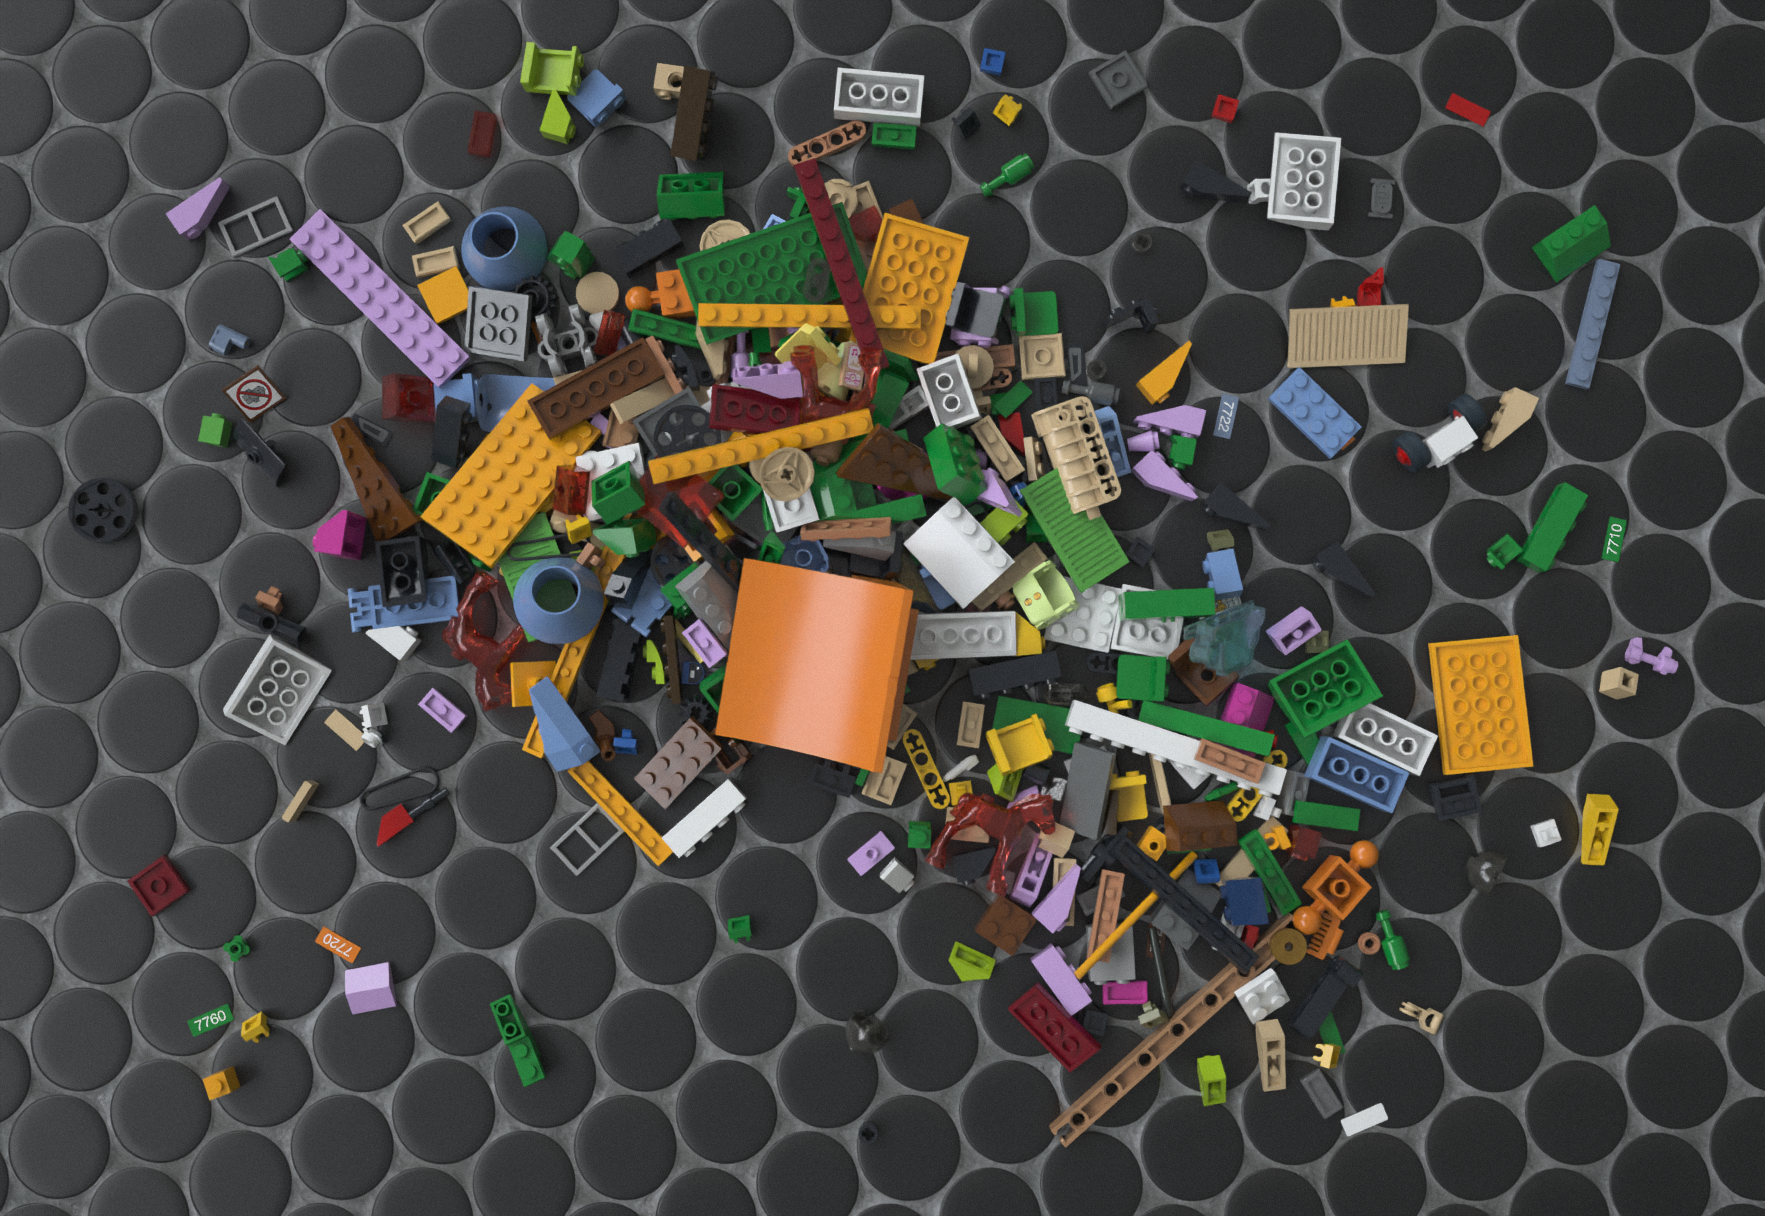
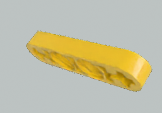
M915 729L907 730L902 739L931 804L937 809H943L950 802L947 789L920 732ZM908 734L918 735L919 738L916 740L918 747L922 744L924 749L916 750L911 754L910 749H914L912 743L906 742V739L909 738ZM922 752L927 755L928 761L925 765H918L916 763L915 757L918 753ZM931 772L937 776V782L934 785L925 783L924 777L927 773ZM939 784L942 786V789H938L940 795L946 796L943 800V805H940L939 802H934V799H936L934 791L931 794L928 791L929 789L936 788Z
M1271 750L1270 756H1265L1262 762L1272 764L1274 761L1272 756L1280 754L1281 764L1275 763L1274 765L1284 768L1288 758L1281 750ZM1240 788L1227 805L1231 815L1233 814L1232 807L1237 808L1241 804V802L1237 801L1239 798L1249 804L1247 808L1245 805H1242L1239 809L1241 815L1233 817L1235 821H1242L1263 796L1258 794L1260 789L1253 788L1256 794L1252 800H1247L1244 797L1246 789Z

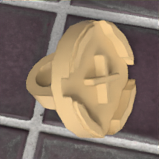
M974 345L965 346L958 350L955 354H959L962 359L972 390L979 389L987 384L992 377L994 369L993 359L990 354L982 347Z

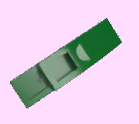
M509 994L490 1003L505 1045L509 1046L523 1086L528 1087L547 1078L540 1061L541 1055L512 995Z

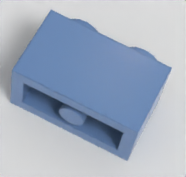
M1234 549L1207 553L1206 559L1203 561V570L1205 574H1208L1210 580L1207 582V587L1214 588V600L1240 597L1243 587Z

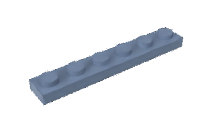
M1603 259L1596 260L1565 382L1567 385L1585 390L1590 388L1620 268L1618 263Z

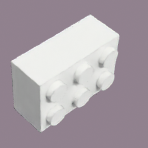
M959 354L917 368L936 427L943 423L957 429L982 419Z

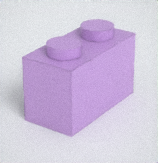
M1301 606L1266 630V633L1275 647L1284 655H1287L1322 629L1312 613Z

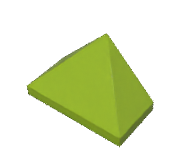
M995 764L987 771L994 793L1013 802L1023 769L1001 776L998 766Z
M958 942L954 943L949 957V962L961 981L989 979L996 959Z

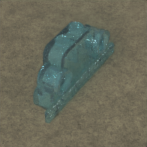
M1250 600L1184 627V640L1195 638L1190 647L1189 655L1191 661L1205 664L1207 669L1216 671V675L1228 676L1229 673L1241 670L1242 667L1249 665L1253 660L1254 648L1259 641L1260 626L1265 620V608L1254 606V601Z

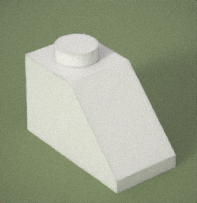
M395 626L371 629L366 632L369 637L401 661H406L422 641L417 637L419 633L410 626H407V628Z
M896 857L880 872V878L899 893L902 890L906 892L914 884L912 880L914 874Z

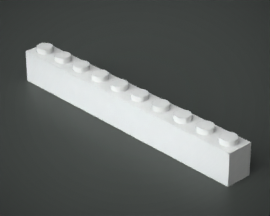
M1077 700L1072 701L1065 726L1070 727L1069 731L1082 735V732L1091 734V739L1103 742V739L1112 741V746L1124 749L1126 745L1132 747V752L1145 756L1146 752L1154 754L1153 759L1166 763L1168 759L1175 762L1174 766L1185 770L1190 766L1196 768L1195 773L1208 777L1209 773L1217 775L1216 780L1228 784L1232 780L1238 782L1237 787L1249 791L1251 787L1260 789L1258 794L1272 797V794H1280L1287 769L1266 763L1259 783L1255 784L1194 760L1200 743L1198 740Z

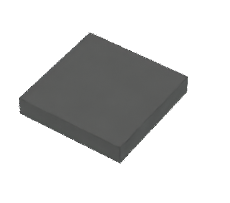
M1126 50L1089 72L1090 78L1110 110L1148 88L1146 81Z

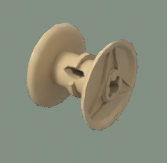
M732 220L717 221L710 225L702 234L700 251L748 235L750 232L739 222Z
M780 448L773 451L766 458L749 462L753 478L761 485L769 497L777 501L788 502L798 499L808 491L813 483V463L808 455L798 448Z

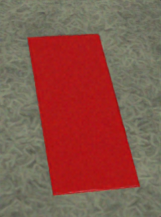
M1454 93L1451 94L1445 107L1483 127L1491 111Z

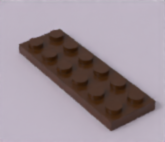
M642 337L531 398L527 402L549 440L611 407V403L665 377V374Z

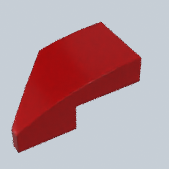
M1380 267L1373 275L1366 278L1359 286L1357 306L1381 305V287L1384 281L1383 267Z
M1020 412L1011 413L1007 418L1003 415H998L1000 433L1009 446L1018 450L1022 456H1025Z
M402 804L382 816L376 843L377 847L392 839L394 835L414 822Z

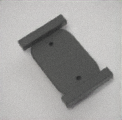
M1371 178L1370 184H1374L1371 199V209L1373 212H1369L1368 217L1392 219L1393 214L1389 213L1392 210V185H1395V180Z

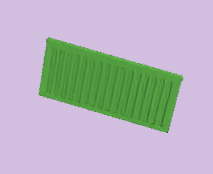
M1055 468L1027 487L1020 489L1019 492L1079 592L1083 593L1086 589L1127 564L1129 560L1102 515L1089 520L1086 510L1073 514L1064 485L1059 476L1058 468Z
M545 512L535 515L513 544L554 536ZM555 539L515 546L511 549L510 554L514 558L558 555L560 551ZM507 551L498 562L512 600L519 578L531 565L542 559L513 561L508 558ZM555 579L545 583L540 588L536 603L545 611L557 613L570 608L577 597L570 581ZM524 630L528 643L537 640Z

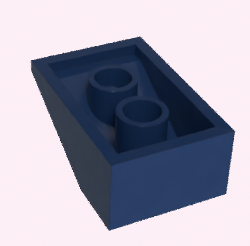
M1260 877L1222 880L1220 895L1222 899H1225L1226 908H1223L1225 921H1229V925L1269 924Z

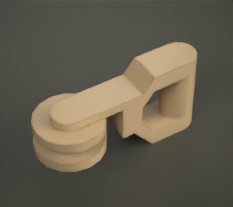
M1402 1002V1005L1405 1007H1400V1011L1418 1019L1420 1028L1434 1035L1436 1034L1444 1014L1431 1008L1424 1010L1410 1002ZM1433 1014L1434 1016L1428 1027L1425 1020L1428 1015Z

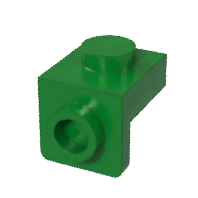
M788 187V197L796 200L789 215L791 220L807 214L809 208L807 207L802 189Z
M1507 533L1487 549V560L1493 567L1496 568L1498 566L1503 570L1509 561L1523 551V548Z

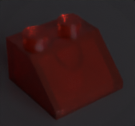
M401 373L382 376V420L397 422L434 421V382L429 377Z

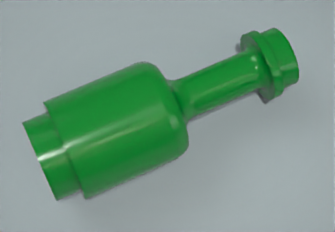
M1026 153L1018 155L1001 167L1002 173L1000 176L988 184L984 182L980 189L985 197L992 196L993 190L1005 182L1014 185L1029 175L1035 166Z
M1389 910L1375 913L1376 920L1381 921L1386 936L1381 941V945L1388 965H1391L1392 970L1408 967L1410 965L1408 961L1410 957L1403 937L1394 934L1389 920L1392 916L1391 913H1389Z

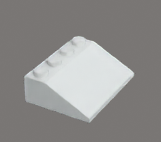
M1275 133L1267 219L1306 229L1329 231L1334 223L1341 138Z
M954 497L903 543L963 609L1015 562Z
M270 634L223 708L224 714L286 745L332 670L292 645Z

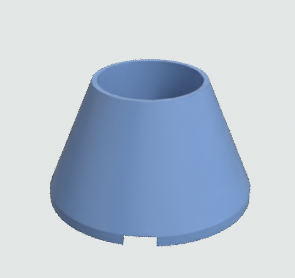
M501 206L484 211L469 224L463 236L461 252L464 265L476 282L485 288L510 291L515 290V285L522 283L523 278L529 280L530 276L537 278L540 275L547 261L548 247L545 232L533 216L519 208ZM500 229L516 231L514 246L507 254L496 258L484 255L485 242L493 232Z
M561 557L542 559L531 565L517 582L513 603L519 623L532 637L549 644H568L583 638L596 626L603 611L604 597L600 581L589 567L581 565L576 559ZM564 579L570 581L578 588V596L574 604L567 610L557 613L548 612L540 608L536 603L540 588L551 580Z

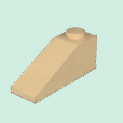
M1278 1019L1256 1022V1042L1263 1091L1286 1089L1285 1035Z

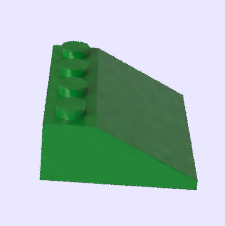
M1348 639L1273 678L1267 686L1280 708L1303 738L1318 732L1383 697Z

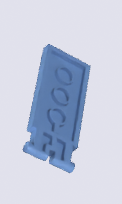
M677 538L669 540L668 545L670 548L676 549L681 543ZM659 556L655 562L659 566H665L668 563V558L666 556ZM685 558V560H679L681 567H683V565H689L687 558ZM651 564L632 610L614 606L611 610L612 613L626 623L633 617L635 620L631 627L646 638L651 633L649 628L656 619L661 621L672 607L671 603L660 592L662 587L653 576ZM668 575L665 579V582H670L676 576Z
M454 576L428 579L427 602L391 607L382 606L380 585L368 586L369 591L357 592V588L348 589L349 608H357L358 611L350 613L352 633L361 632V627L372 626L373 629L462 619L458 581Z

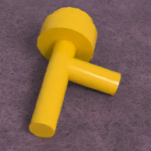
M1114 683L1105 684L1097 688L1098 692L1096 694L1099 702H1106L1110 712L1119 714L1118 710L1132 708L1133 704L1130 699L1115 702L1117 688L1114 686Z

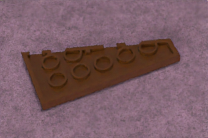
M343 417L331 425L333 435L376 541L392 540L422 522L421 515H416L412 510L413 504L409 499H405L400 493L401 487L383 462H378L374 455L376 453L373 448L367 447L363 441V434L350 417Z
M877 423L836 471L839 478L946 500L953 498L938 490L928 454L880 423Z

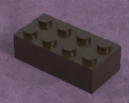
M684 66L670 156L693 161L701 160L703 156H706L707 143H704L705 135L709 134L711 121H708V116L710 112H713L715 101L711 97L712 91L716 90L718 84V77L715 76V71Z

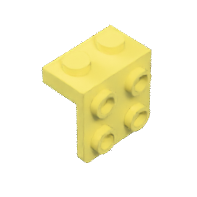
M807 323L792 335L775 353V356L782 364L787 361L800 362L803 384L826 362L837 366L842 361L837 354L839 350L836 346L824 339L826 334L818 326L813 327Z

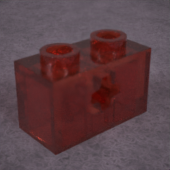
M557 465L552 508L566 515L586 514L590 471L577 465Z
M1290 824L1287 837L1291 847L1284 850L1290 852L1289 856L1307 861L1308 857L1315 859L1322 833Z

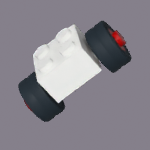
M1462 394L1457 399L1451 401L1448 404V412L1453 421L1423 441L1412 431H1407L1393 440V450L1405 468L1413 473L1425 466L1430 468L1436 465L1438 468L1455 459L1456 455L1474 446L1472 442L1478 438L1475 433L1487 425V418L1482 407L1472 396Z

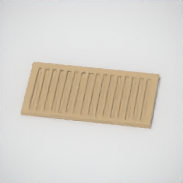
M1394 304L1290 309L1287 367L1405 363L1409 305Z

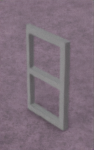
M277 196L218 222L233 258L294 231ZM276 204L287 229L263 238L253 213ZM248 216L259 241L236 251L225 225Z
M596 803L550 849L578 876L624 830ZM597 809L619 830L601 848L580 827ZM575 830L596 851L579 869L557 848Z

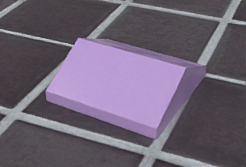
M390 962L345 971V995L352 1015L397 1006Z

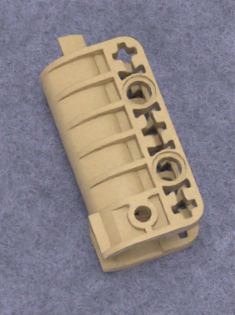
M1081 396L1035 412L1031 416L1039 437H1043L1053 469L1058 468L1059 476L1064 485L1073 514L1086 510L1089 520L1100 517L1101 513L1098 505L1117 499L1120 496L1121 487L1091 401L1087 397ZM1076 406H1082L1083 410H1076ZM1086 416V418L1083 419V420H1081V421H1080L1079 418H1078V417H1081V418H1082V417ZM1083 424H1087L1089 426V434H1086L1083 431ZM1090 437H1093L1094 441H1093V440H1090L1089 442L1086 441V439H1088V438H1090ZM1096 447L1097 451L1091 452L1090 448ZM1098 457H1100L1101 460L1096 462L1093 461V459H1097ZM1098 465L1104 468L1103 476L1097 472ZM1108 479V482L1101 484L1100 480ZM1108 488H1110V489H1111V492H1109L1108 494H1106V493H1105V490H1107Z

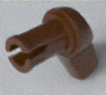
M598 709L588 719L596 729L594 742L601 751L602 759L611 761L616 756L613 748L614 727L608 717Z

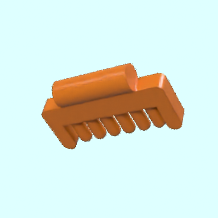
M1325 912L1321 915L1324 917L1322 918V923L1326 925L1321 924L1320 928L1326 930V932L1319 929L1317 933H1314L1313 937L1319 940L1312 938V943L1308 945L1310 948H1307L1306 951L1308 954L1321 960L1325 958L1327 953L1334 955L1344 933L1343 930L1338 928L1341 920L1333 918Z

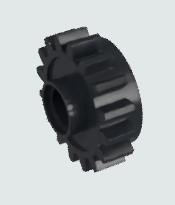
M530 276L529 280L523 278L522 283L515 285V293L533 295V297L537 296L536 302L532 304L530 324L532 322L537 324L535 316L545 313L554 316L552 309H558L554 301L559 300V297L553 295L557 289L551 287L552 283L548 280L545 281L540 276L537 279L534 276Z

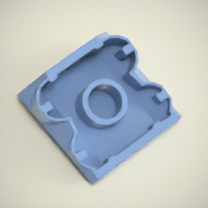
M800 534L783 543L786 548L781 564L820 572L832 569L830 560L819 540H801Z

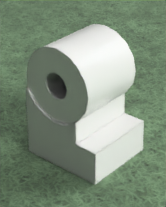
M1255 179L1247 185V190L1252 192L1249 197V204L1269 202L1271 179Z

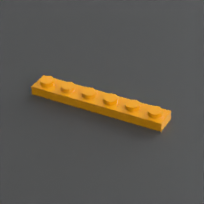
M589 760L583 765L570 768L567 771L657 866L673 853L672 849L662 839V836Z

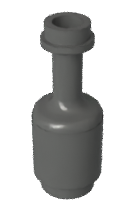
M1064 380L1061 393L1068 395L1070 392L1085 395L1093 404L1111 407V405L1117 406L1120 388H1115V385L1095 381L1086 387L1071 384L1070 380Z

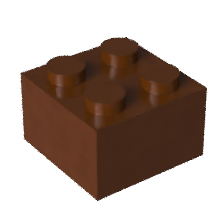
M998 892L974 929L975 932L1013 957L1037 919L1030 912Z

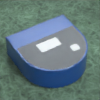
M683 662L681 683H700L705 676V670L702 665L695 662Z

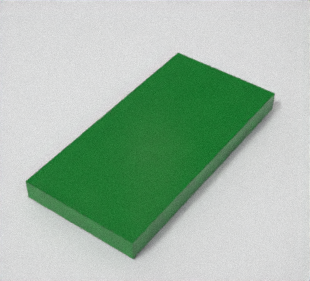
M998 696L992 729L999 730L1029 719L1032 715L1037 714L1038 719H1043L1046 731L1043 732L1046 739H1051L1054 751L1070 754L1073 753L1074 743L1080 742L1081 736L1070 732V727L1065 726L1070 710L1068 708Z

